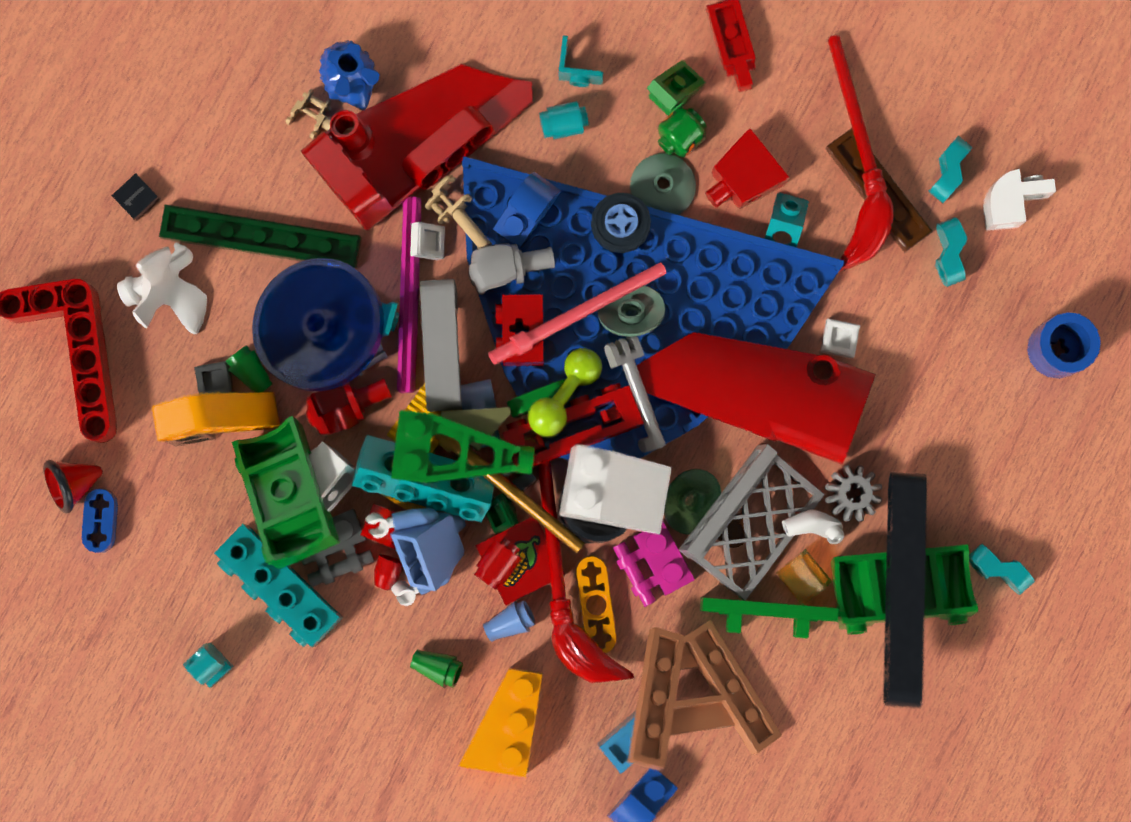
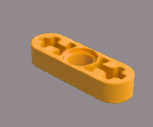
M590 556L581 560L576 570L584 631L590 637L596 636V625L589 627L588 619L602 620L608 617L609 624H602L604 634H610L611 640L605 642V648H601L602 651L608 653L616 644V632L607 569L601 559ZM588 562H593L595 567L601 568V574L596 575V584L600 585L603 583L604 591L592 590L584 594L583 586L590 587L589 577L582 575V570L587 568ZM593 595L603 597L606 602V609L600 615H592L587 610V600Z

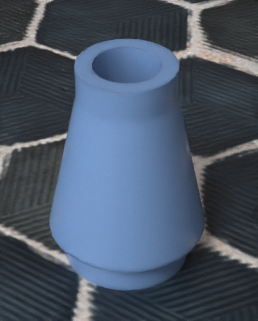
M523 600L519 603L514 601L490 621L484 623L483 628L488 639L493 642L497 639L529 632L530 627L536 625V622L526 601Z

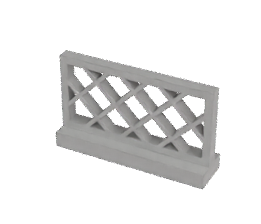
M768 444L758 445L679 548V551L687 558L693 559L745 601L794 537H788L786 533L774 534L772 515L788 513V517H792L795 515V512L814 510L825 495L777 455L778 452ZM774 464L783 471L784 486L769 487L767 473ZM791 478L798 484L791 485ZM762 481V488L756 489V487ZM803 487L812 497L805 507L794 508L792 488ZM785 489L788 509L771 511L769 491ZM763 492L765 512L749 514L747 499L752 493ZM742 507V515H736ZM766 516L768 535L751 537L749 518ZM743 518L745 538L729 540L728 524L731 520ZM722 534V541L716 542V540ZM775 538H781L775 545ZM768 539L769 555L765 560L754 561L752 541ZM746 542L748 562L731 564L729 544ZM723 545L725 565L713 566L704 559V556L712 546ZM761 564L757 571H755V565ZM749 566L750 580L741 589L733 581L732 568ZM720 569H726V575H727V576H725V575H724L722 572H720L719 570H720Z

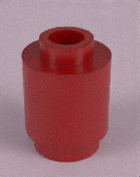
M505 538L500 543L494 539L477 563L478 569L474 575L496 590L500 584H505L522 560L517 555L520 548Z

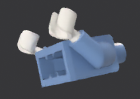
M433 508L410 509L392 514V518L384 519L379 513H371L366 517V521L369 524L380 522L378 528L368 530L376 538L384 537L390 528H395L391 533V537L409 581V584L403 580L397 581L391 588V591L397 596L396 599L401 605L409 606L415 601V594L420 593L424 595L430 591H437L439 587L446 585L450 581L454 567L464 555V547L458 534L466 526L463 518L453 514L437 512Z

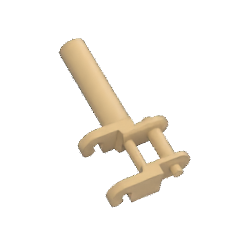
M310 89L308 93L304 92L303 97L305 98L302 102L297 100L291 110V116L286 119L285 123L291 125L298 113L304 112L317 121L314 127L315 130L309 136L314 140L321 128L325 130L330 129L331 118L326 117L325 113L326 111L330 112L332 108L329 107L331 104L330 100L326 102L321 101L313 96L314 90ZM309 102L321 108L318 115L306 108ZM347 128L343 134H348L352 130Z
M453 175L443 178L431 191L434 195L427 200L425 208L427 210L433 209L437 213L439 224L448 223L453 216V219L477 247L492 245L464 211L467 207L465 202L472 201V197L466 194L453 205L446 195L448 194L447 190L450 188L448 183H453L456 178ZM442 199L449 206L445 211L438 205Z

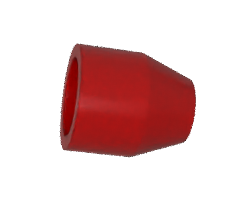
M379 554L374 569V585L384 590H391L392 586L400 579L403 570L401 560Z

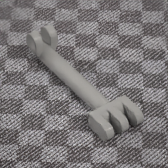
M627 336L626 340L622 338L617 340L615 344L609 343L605 345L604 350L610 367L614 368L620 365L623 367L648 437L638 441L639 449L642 452H649L666 446L635 363V359L644 356L638 337Z

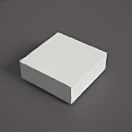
M423 222L411 223L410 256L432 260L444 259L445 226Z
M827 319L820 352L853 359L860 325Z

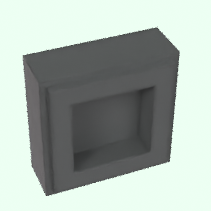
M226 361L194 367L199 394L234 393L231 372L228 370L230 366Z

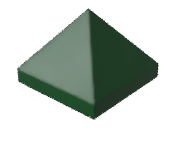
M504 493L493 498L486 516L494 533L497 535L518 524L516 507Z

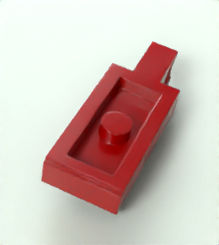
M726 0L707 5L706 12L726 76H734L739 93L751 90L753 82L750 71L756 70V56L740 1Z

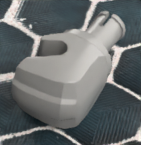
M502 243L478 247L471 255L469 279L479 295H484L486 290L504 286L514 279L516 284L524 283L523 276H526V272L555 268L552 247L524 253L518 249L517 244Z

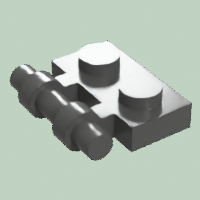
M355 509L332 517L340 543L301 560L303 565L317 562L319 570L307 575L311 587L321 583L328 585L335 582V578L351 571L355 574L362 571L363 566L375 562L370 549L358 554L355 545L367 540L366 537L360 535L362 526ZM344 550L347 559L330 565L327 556Z

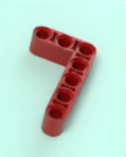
M69 279L1 291L0 316L13 323H26L64 317L81 434L85 438L97 443L111 441L117 432V422L97 290L81 279ZM85 288L87 291L86 299L82 303L75 304L73 300L75 292ZM46 294H53L54 300L49 308L42 309V298ZM14 299H19V310L14 314H9V303ZM84 321H90V333L80 337L78 333L79 325ZM94 353L96 357L95 365L85 370L82 365L84 357L87 354ZM93 386H99L101 391L99 399L90 403L87 398L89 389ZM102 418L105 422V429L103 433L95 436L92 432V424L97 419Z

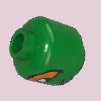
M677 108L659 123L658 133L661 138L657 142L668 155L675 153L680 157H685L705 140L704 130L707 128V125L694 109Z

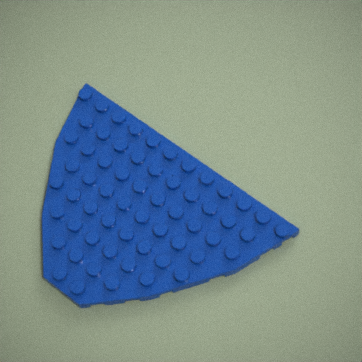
M464 156L462 160L464 195L469 194L472 197V201L465 202L467 205L465 208L466 214L489 239L492 245L502 243L512 245L513 243L494 231L493 228L509 205L507 203L530 174ZM546 179L559 188L561 192L545 217L539 221L524 246L518 249L524 253L552 247L555 268L526 272V276H523L524 283L516 284L514 279L504 286L486 290L484 295H479L496 347V337H502V324H496V304H502V295L543 294L544 324L661 262L667 273L645 286L654 289L661 295L665 303V315L662 322L654 330L637 336L644 352V356L635 359L637 366L692 332L787 349L842 268L844 260L647 207L651 217L650 233L645 242L636 250L630 252H611L598 243L594 238L591 228L592 213L597 204L607 195ZM466 234L467 262L470 265L472 252L478 247ZM598 311L543 339L544 366H503V361H501L504 374L518 397L556 381L567 379L564 363L572 351L579 348H588L596 352L602 362L600 377L593 384L587 386L578 385L564 405L565 409L571 407L570 401L578 397L589 395L591 400L603 395L601 390L610 385L620 383L622 388L629 385L622 365L611 368L604 350L605 345L609 343L615 344L617 340L622 338L626 340L627 336L617 335L608 331L601 324ZM517 323L516 329L510 330V332H515V334L521 331L529 332V329H524L523 323ZM647 394L665 444L696 428L708 418L680 405ZM609 404L596 409L594 415L565 425L554 436L541 437L548 450L550 449V443L599 425L604 429L620 423L622 420L617 419L604 425L600 411L614 407L613 404ZM644 424L639 428L588 446L639 459L655 451L642 452L639 449L638 441L648 437ZM570 453L559 458L569 461Z

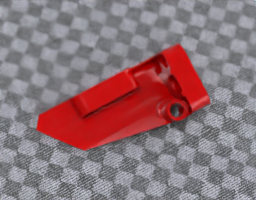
M460 64L355 114L350 110H341L335 113L330 120V129L322 132L300 151L366 231H369L420 188L422 190L428 189L457 167L462 162L464 156L469 157L533 104V83L495 75ZM354 127L348 134H343L347 128Z
M695 332L690 333L637 365L647 394L776 442L779 440L840 465H843L876 376L872 372L838 361L828 355H816ZM820 362L830 364L833 370L832 376L826 380L818 379L813 371L815 365Z

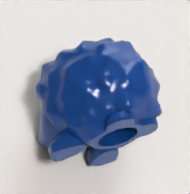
M349 40L334 43L324 50L320 59V80L324 84L325 91L328 92L329 99H337L360 110H365L368 107L373 86L378 82L380 74L375 70L374 62L370 59L369 53L363 51L360 45Z

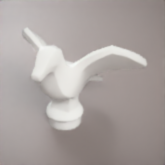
M178 242L175 243L173 254H171L168 247L150 253L136 264L139 272L142 274L141 276H128L117 283V290L123 303L128 307L134 304L137 305L132 313L143 327L148 328L155 311L165 304L172 308L189 332L198 334L206 313L207 295L195 285L184 281L178 276L179 271L193 260L192 252L185 245H181Z

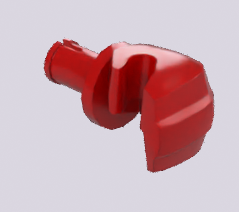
M384 378L357 390L355 387L352 388L350 382L344 384L343 387L326 388L312 393L306 398L307 419L320 435H331L357 425L359 421L365 419L363 414L365 412L364 408L387 398L390 399L392 395Z

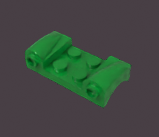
M294 416L286 418L278 428L267 434L232 442L236 455L235 464L244 481L263 544L261 551L268 565L281 569L340 543L331 513L325 508L309 458V454L312 453L303 425Z
M968 544L926 548L924 618L940 617V620H947L948 625L968 623V617L978 612V605L974 597L970 578ZM887 552L833 557L830 562L836 608H839V629H846L847 635L867 633V627L872 626L874 623L885 622Z

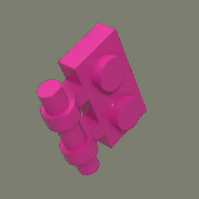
M663 521L660 534L641 532L633 536L639 547L638 550L630 553L625 542L613 547L619 559L616 562L620 570H625L633 585L631 590L634 596H639L644 607L656 601L650 590L659 584L664 596L695 580ZM642 558L646 560L653 573V576L646 580L636 564Z

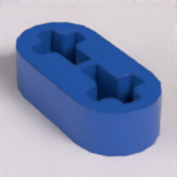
M95 489L89 492L84 501L82 543L86 549L95 553H103L110 550L116 539L118 501L116 496L108 490ZM100 495H103V499L109 501V507L103 508L102 518L99 519V509L93 507V502L98 501ZM98 523H101V534L106 535L107 539L100 542L99 547H97L96 542L91 541V534H97Z

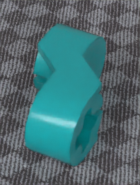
M959 135L938 158L941 177L928 191L942 204L963 182L960 162L973 148Z
M957 217L938 223L936 226L943 251L939 258L936 259L935 267L942 283L946 287L966 279L965 269L959 254L967 243V236Z
M980 544L969 554V563L981 577L988 579L989 577L1000 576L1018 595H1021L1035 583L1032 575L1020 562L1016 560L1000 562L983 544Z

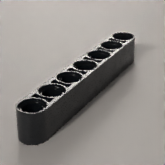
M891 472L889 476L883 680L884 706L920 708L922 705L927 503L926 474Z

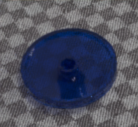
M327 258L301 261L279 273L261 294L253 316L252 334L254 346L267 370L287 385L304 391L331 390L350 382L370 364L382 340L384 312L377 291L371 282L354 267L344 262Z

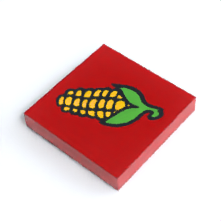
M533 517L475 545L481 558L494 539L500 543L505 538L520 548L517 555L522 560L505 584H500L497 588L505 606L551 583L546 535L539 522Z

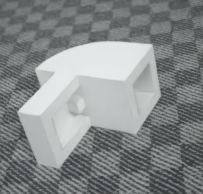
M1020 169L1003 175L990 187L984 199L983 210L986 231L1020 227L1026 222L1024 201L1048 199L1056 192L1055 179L1044 180L1043 175H1033L1023 178V182H1021Z

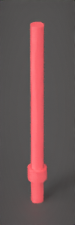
M660 262L527 333L521 331L510 337V342L488 353L492 363L496 365L516 353L518 355L526 353L532 349L533 344L664 276L667 273L664 265Z

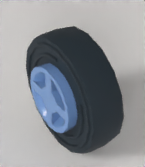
M615 193L608 195L597 204L592 213L591 228L594 238L602 247L611 252L626 253L636 250L645 242L650 233L651 217L648 208L639 198L631 194Z

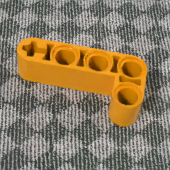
M274 392L195 394L152 406L157 440L159 442L177 440L196 434L251 432L280 426Z

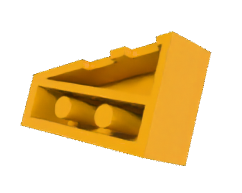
M515 668L508 669L458 767L526 777L543 673Z

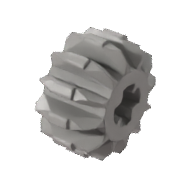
M860 465L856 467L854 476L850 466H844V477L838 472H834L831 475L837 485L832 483L825 485L826 490L834 492V496L825 498V502L832 503L836 501L838 504L832 509L831 513L837 515L844 509L843 520L846 522L850 521L853 512L858 522L864 520L863 510L869 515H874L876 511L870 502L874 504L882 502L881 497L873 495L874 491L882 489V485L875 484L871 486L869 482L874 479L875 474L870 472L863 478L864 467ZM850 485H854L853 489L859 488L861 495L856 497L857 503L852 502L853 498L848 499L846 496V492L851 490Z

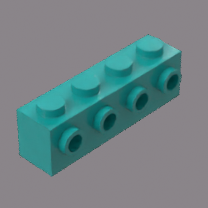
M242 524L215 551L214 554L220 559L217 565L230 577L236 574L244 582L241 588L252 599L256 600L260 597L268 605L265 611L277 623L280 624L282 621L287 623L293 629L289 634L302 647H305L307 644L310 647H316L342 620L343 616L290 565L281 569L268 565L261 551L263 544L260 536L249 525Z

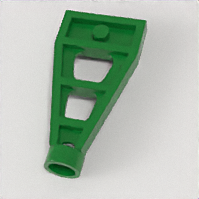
M399 410L391 479L429 483L515 471L522 474L532 473L534 447H519L435 414ZM443 434L458 441L461 450L460 457L455 463L436 466L430 462V443L434 435ZM476 442L491 446L495 451L493 463L490 465H469L467 462L469 444ZM515 453H519L517 466L512 462V456Z

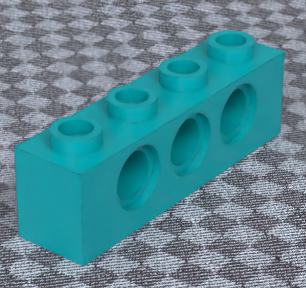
M366 435L359 452L352 486L361 488L366 492L390 496L401 502H411L433 508L436 511L457 515L465 520H474L482 523L491 505L494 485L486 478L476 476L429 483L391 479L395 443ZM429 453V460L433 465H447L456 462V460Z

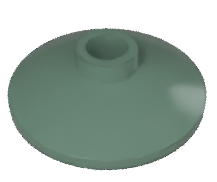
M655 154L642 160L635 168L630 181L631 195L639 198L645 206L680 215L690 206L696 190L695 177L691 168L679 157L668 154ZM662 178L667 179L670 186L667 189H661L657 184L658 180Z
M643 286L599 309L598 317L601 324L614 334L639 336L654 330L662 322L665 315V303L657 291L648 286Z

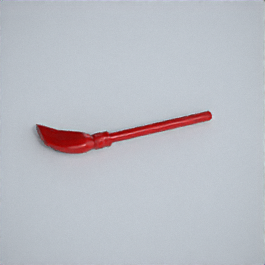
M833 35L827 41L864 168L862 179L867 196L859 211L852 238L840 260H844V264L840 271L872 259L882 248L890 234L893 223V203L886 192L887 187L883 178V171L877 168L841 38L838 35Z
M551 461L538 465L542 508L557 519ZM545 528L553 601L549 603L551 623L554 625L552 645L557 657L571 672L590 683L633 679L635 676L631 671L610 658L580 626L574 624L571 600L566 599L560 539Z

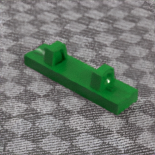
M701 597L700 611L719 612V614L727 615L726 632L741 633L742 615L745 614L794 618L793 637L808 639L810 621L838 622L839 608Z

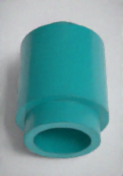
M577 101L547 107V111L539 112L544 138L552 137L553 140L584 134V126H589L586 107H579Z

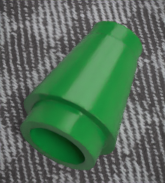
M246 345L226 360L230 366L228 370L254 393L263 392L273 384L255 349L251 351Z
M417 649L412 657L410 668L443 688L446 686L454 688L460 678L463 662L458 661L457 657L453 655Z

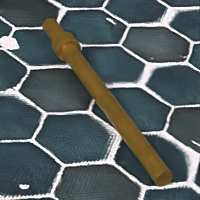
M443 434L434 435L440 440L438 443L448 452L452 450L460 457L461 447L457 440ZM468 447L467 462L469 465H490ZM501 473L483 476L575 553H578L584 546L585 542Z

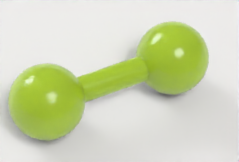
M579 348L572 351L564 363L567 379L553 398L539 399L531 406L528 413V421L534 432L548 437L558 434L564 428L567 421L564 405L578 385L587 386L593 384L601 375L602 362L598 354L593 350Z

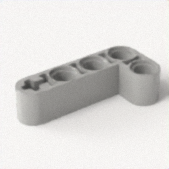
M454 279L420 281L427 412L462 410L456 283Z

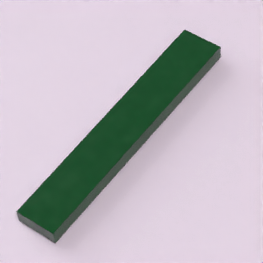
M170 205L164 206L159 237L165 240L356 270L361 244V236Z

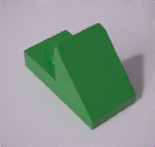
M681 60L654 78L646 89L650 91L649 98L669 116L677 108H682L703 87L706 81L684 60Z

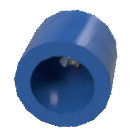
M1067 312L1056 315L1035 328L1028 339L1027 352L1031 364L1038 372L1050 378L1060 379L1081 372L1093 364L1100 352L1101 340L1098 330L1091 320L1081 314ZM1059 340L1061 348L1065 349V353H1061L1056 357L1050 345L1057 343Z

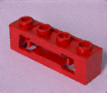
M616 383L601 390L603 395L590 400L589 395H584L571 400V407L565 409L567 414L565 425L594 415L596 409L609 404H613L614 407L600 411L604 425L617 419H621L622 422L604 429L599 425L550 443V449L534 454L533 467L569 454L571 448L576 445L588 447L643 426V420L630 386L622 388L620 383ZM525 418L507 424L508 431L502 432L504 441L516 446L534 447V450L545 447L543 439L539 434L525 440L524 436L534 433L529 423H526ZM515 453L512 456V462L516 466L519 453Z

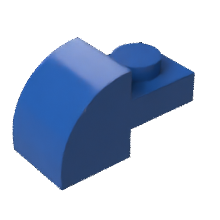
M532 172L512 195L507 203L509 205L493 230L511 243L517 244L518 248L523 247L539 221L545 217L561 190L536 172Z
M648 768L607 816L614 822H652L660 809L678 790V787L660 771Z

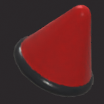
M47 460L43 466L48 490L57 507L64 513H70L78 501L103 474L102 468L98 465Z

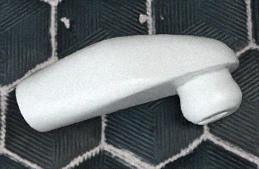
M807 510L782 521L784 531L788 537L814 533L826 538L830 544H838L844 539L842 523L838 519L818 510Z

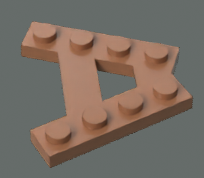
M711 620L698 626L685 636L657 627L649 630L628 757L629 763L658 771L665 769L670 736L734 726L751 755L759 753L782 736ZM698 668L714 696L675 701L680 670Z

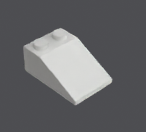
M576 445L571 448L559 516L660 534L672 467L612 451Z

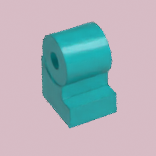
M211 642L203 644L183 663L185 669L196 681L202 685L206 684L209 688H212L234 667Z

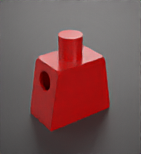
M750 128L713 167L711 173L718 183L707 190L705 195L716 208L731 198L736 206L741 209L783 187L787 183L789 176Z

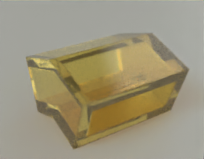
M806 549L775 572L801 605L807 604L832 582Z

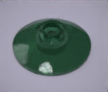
M689 469L679 474L668 487L664 509L665 519L671 528L682 534H691L721 494L719 482L714 475L703 469Z

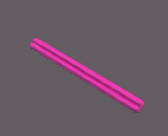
M408 197L403 202L397 390L400 393H414L416 388L420 258L410 256L411 223L421 222L422 202L418 197Z

